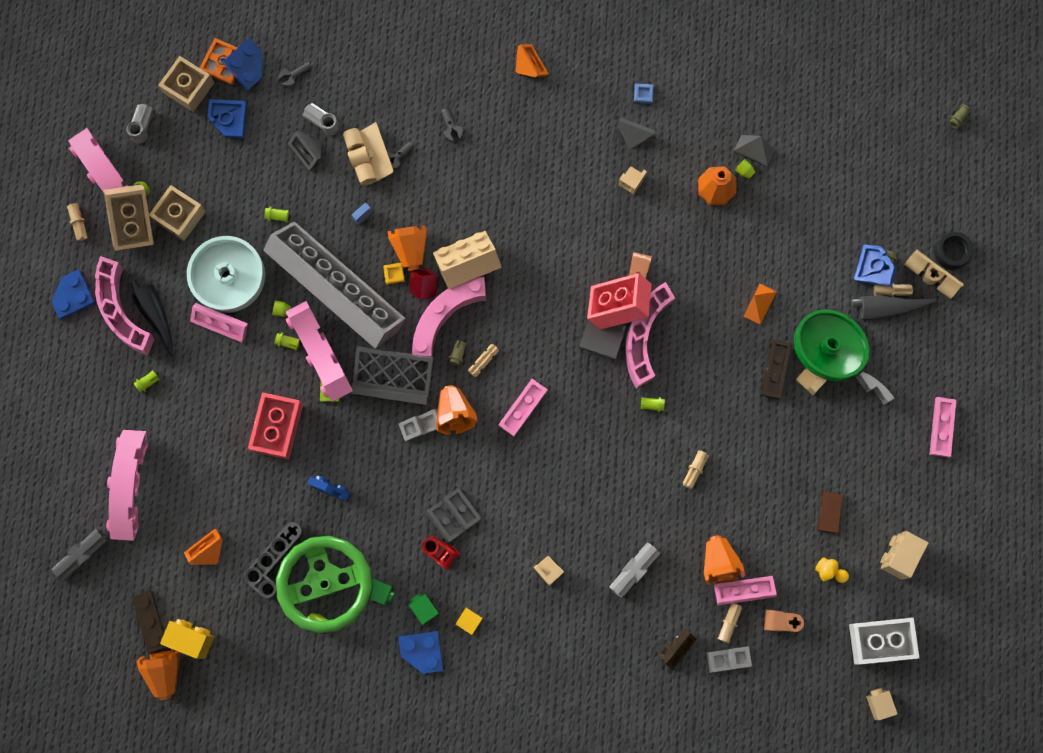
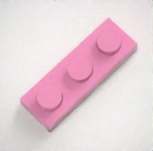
M195 303L192 307L190 322L243 342L245 339L248 323Z
M531 379L498 426L515 437L548 389Z
M935 398L929 455L951 457L956 410L955 399Z
M773 576L714 584L717 605L773 598L777 595Z

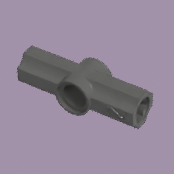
M98 529L93 530L82 542L76 543L67 551V555L52 568L53 573L64 582L77 569L87 565V561L90 562L93 559V555L108 542L107 538Z

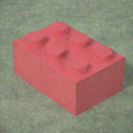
M640 273L591 286L587 319L601 330L647 318L649 316L652 284Z
M262 392L248 449L255 453L290 460L303 403L300 400Z

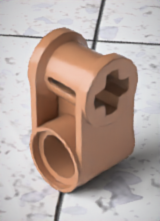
M633 252L629 275L640 273L646 279L652 256Z
M766 610L764 630L798 632L804 626V620L798 614ZM793 617H795L796 621H799V624L795 625L794 629L793 626L789 624V621L793 620Z

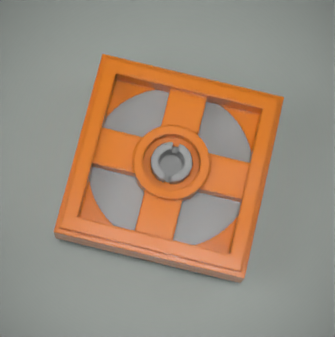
M215 38L200 69L210 74L211 77L233 86L236 78L222 61L235 51L237 47Z

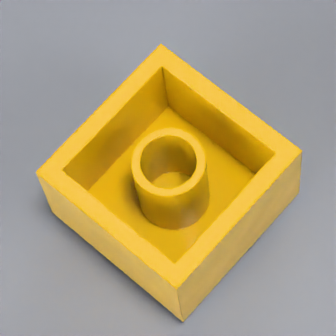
M177 619L176 622L169 621L160 644L196 659H206L215 636L210 635L211 631L196 626L193 628V623Z

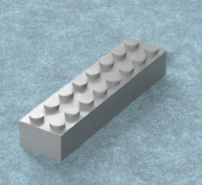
M292 222L270 235L263 251L375 349L398 333L406 318L296 222Z

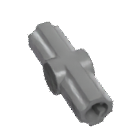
M647 542L634 558L632 557L625 565L620 575L609 588L622 598L632 585L637 583L647 572V568L659 556L658 550Z

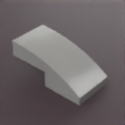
M862 372L856 377L866 393L871 390L875 391L883 405L894 399L889 390L869 374Z
M433 409L420 416H414L399 423L404 440L409 441L436 431L438 410Z
M749 646L706 653L710 673L752 666Z

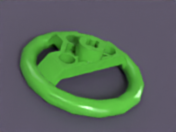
M330 535L311 537L294 546L281 562L276 578L277 600L285 615L300 628L316 633L339 631L355 622L367 607L372 591L371 569L362 552L347 540ZM325 548L342 551L354 564L346 568H338L330 563ZM305 554L310 570L304 581L288 585L292 567ZM320 560L325 562L323 571L315 569V564ZM343 573H347L350 577L347 584H341L339 581ZM325 581H327L328 586L326 588H323L322 585H324ZM360 584L355 603L345 614L336 619L318 621L308 618L294 606L295 604L332 595L335 592ZM306 585L312 588L309 596L302 594V588Z

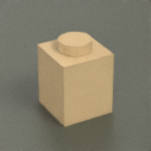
M882 688L870 691L871 695L866 696L874 720L879 721L897 715L890 691H883Z

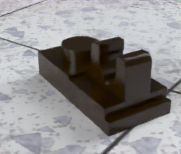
M684 629L676 636L672 646L668 643L664 644L668 649L666 654L658 652L657 655L673 670L697 639L691 632Z

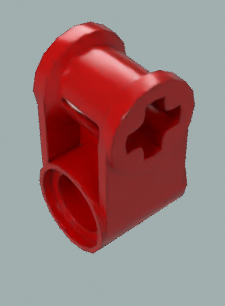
M430 536L422 543L423 552L446 570H450V565L456 556H460L458 550L436 536ZM428 541L436 543V550L428 548Z

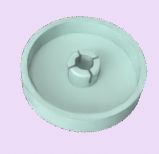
M220 236L204 242L195 250L188 263L187 282L193 295L205 307L220 313H233L245 309L258 298L265 282V268L259 254L249 243L237 237ZM230 271V275L225 278L222 277L224 272Z

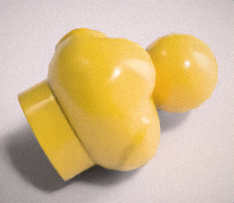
M823 557L815 568L823 581H828L834 576L839 583H845L849 579L848 572L842 569L838 570V562L834 559L828 560Z

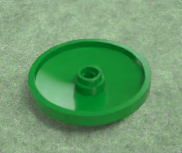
M834 310L814 311L805 316L795 330L794 347L798 358L810 372L822 379L829 381L849 380L855 377L868 361L869 344L864 331L853 319L841 312Z

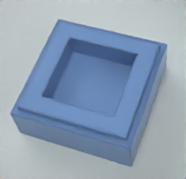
M635 84L634 103L652 104L654 85Z
M364 203L352 214L354 221L359 225L372 213L371 208L367 203Z

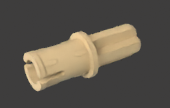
M70 204L67 206L71 219L70 225L73 226L76 240L84 241L87 239L84 226L85 219L82 218L79 204Z
M893 283L892 287L874 285V296L894 297L913 294V286L910 284L894 285Z
M698 450L694 461L688 467L689 471L683 481L685 487L692 489L699 474L703 473L702 469L709 458L707 453Z
M735 603L730 605L725 620H722L724 623L717 639L730 643L734 628L738 626L736 623L742 610L740 605Z

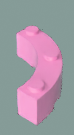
M87 128L68 140L71 144L70 151L75 157L78 156L89 171L86 175L93 184L97 183L102 191L128 186L122 185L123 179L120 177V174Z
M100 256L95 274V295L99 310L110 329L125 344L137 352L148 356L155 338L150 333L134 325L127 318L121 305L119 283L123 268L118 262Z
M484 277L475 278L447 289L431 302L416 327L412 354L433 357L436 336L446 320L463 306L486 301Z
M666 282L651 292L649 316L632 321L627 333L626 363L636 389L655 377L647 354V340L651 325L656 316L675 300Z
M307 301L286 311L288 315L286 322L290 329H295L309 355L306 359L310 367H315L323 386L320 388L324 396H329L333 402L352 392L353 390L324 333H319L317 330L320 326Z
M123 430L121 436L116 440L117 449L112 473L107 481V487L110 488L109 519L106 528L107 531H110V539L134 541L139 529L138 507H134V496L138 495L140 473L137 470L139 464L143 465L148 442L146 431Z

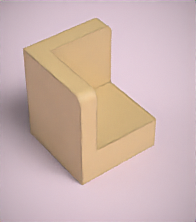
M630 167L626 174H622L618 185L635 194L645 179L647 171L643 170L641 173Z
M807 368L796 379L812 395L827 381L814 375Z
M549 556L545 557L534 567L535 571L549 586L564 573Z

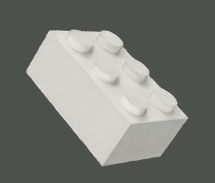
M914 618L849 624L854 664L919 658Z

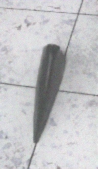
M863 296L859 297V299H852L851 306L860 307V316L864 320L910 312L934 303L937 299Z

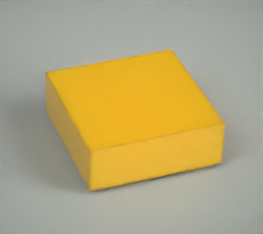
M401 263L383 266L386 285L405 282Z
M465 608L456 625L473 635L483 618Z

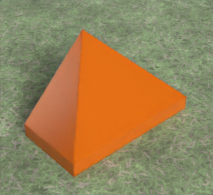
M520 44L517 50L515 71L518 74L532 77L548 76L549 73L533 45Z
M759 284L743 317L761 325L777 291Z
M214 529L186 550L184 554L191 565H215L219 561L223 540L218 531Z

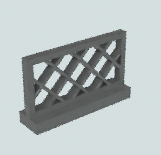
M357 346L353 383L351 386L353 391L350 393L427 405L430 396L429 390L434 357ZM361 352L369 353L373 359L364 364L360 359ZM382 355L388 356L392 361L385 367L377 359ZM400 358H406L411 365L402 370L396 361ZM373 361L381 369L375 375L367 368ZM419 361L428 362V369L423 373L415 365ZM392 364L400 372L393 378L386 371ZM411 367L419 374L412 381L405 373ZM363 369L370 376L366 381L358 380V373ZM382 372L389 379L385 384L379 383L375 378ZM400 375H403L408 382L404 387L398 386L394 381ZM422 378L426 383L425 390L417 389L413 383Z

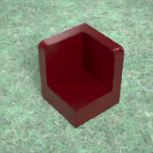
M426 268L411 272L409 292L420 300L436 295L437 275Z

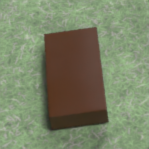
M822 492L818 531L838 533L842 494Z

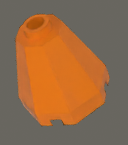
M710 167L698 179V195L704 198L709 205H726L737 193L736 177L726 167Z
M425 225L421 226V230H419L418 226L396 229L394 230L395 234L392 231H388L389 240L403 268L408 267V271L418 270L419 266L423 265L427 238Z
M453 385L444 387L439 396L436 418L437 432L451 435V431L456 430V434L474 428L475 423L478 421L477 416L462 391Z
M720 535L711 537L710 541L706 542L704 565L706 585H710V581H713L714 584L737 581V576L740 574L741 578L745 577L743 564L727 539L721 538Z
M168 650L149 654V659H145V656L140 657L137 660V667L153 696L160 698V700L172 698V694L176 692L181 660L180 652Z

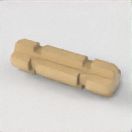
M490 344L487 351H484L475 361V365L469 368V373L477 377L480 370L486 367L493 359L492 356L499 352V349L494 344Z

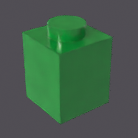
M371 578L372 591L369 599L385 606L387 602L391 603L395 592L392 591L394 587Z
M419 593L411 599L412 603L409 606L422 625H425L439 615V612L426 594L422 596Z

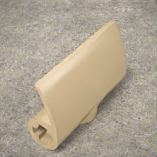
M376 122L361 131L357 128H352L343 133L349 151L348 156L353 168H355L360 185H370L394 172Z
M918 249L915 250L904 264L917 275L923 271L922 279L925 284L935 285L938 282L937 290L949 299L957 293L960 287L964 286L961 281Z

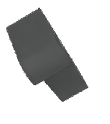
M295 522L288 523L244 574L245 581L264 598L272 599L277 596L276 582L269 575L304 536L303 527ZM292 528H297L296 531L298 534L296 536L291 535L292 532L290 530ZM284 536L288 537L290 540H292V542L290 543L288 540L284 539L283 537H284ZM279 542H284L286 545L282 552L277 550ZM270 556L272 564L269 567H265L264 559ZM257 571L259 579L256 582H252L251 574ZM272 584L274 588L273 593L267 595L265 587Z

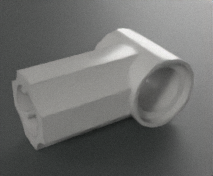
M313 103L306 106L303 113L304 118L322 129L329 136L338 133L339 124L333 114L325 112ZM333 122L332 126L326 127L328 123Z
M145 104L137 105L132 122L127 125L126 129L131 139L137 144L144 143L147 140V130L154 112L153 108Z

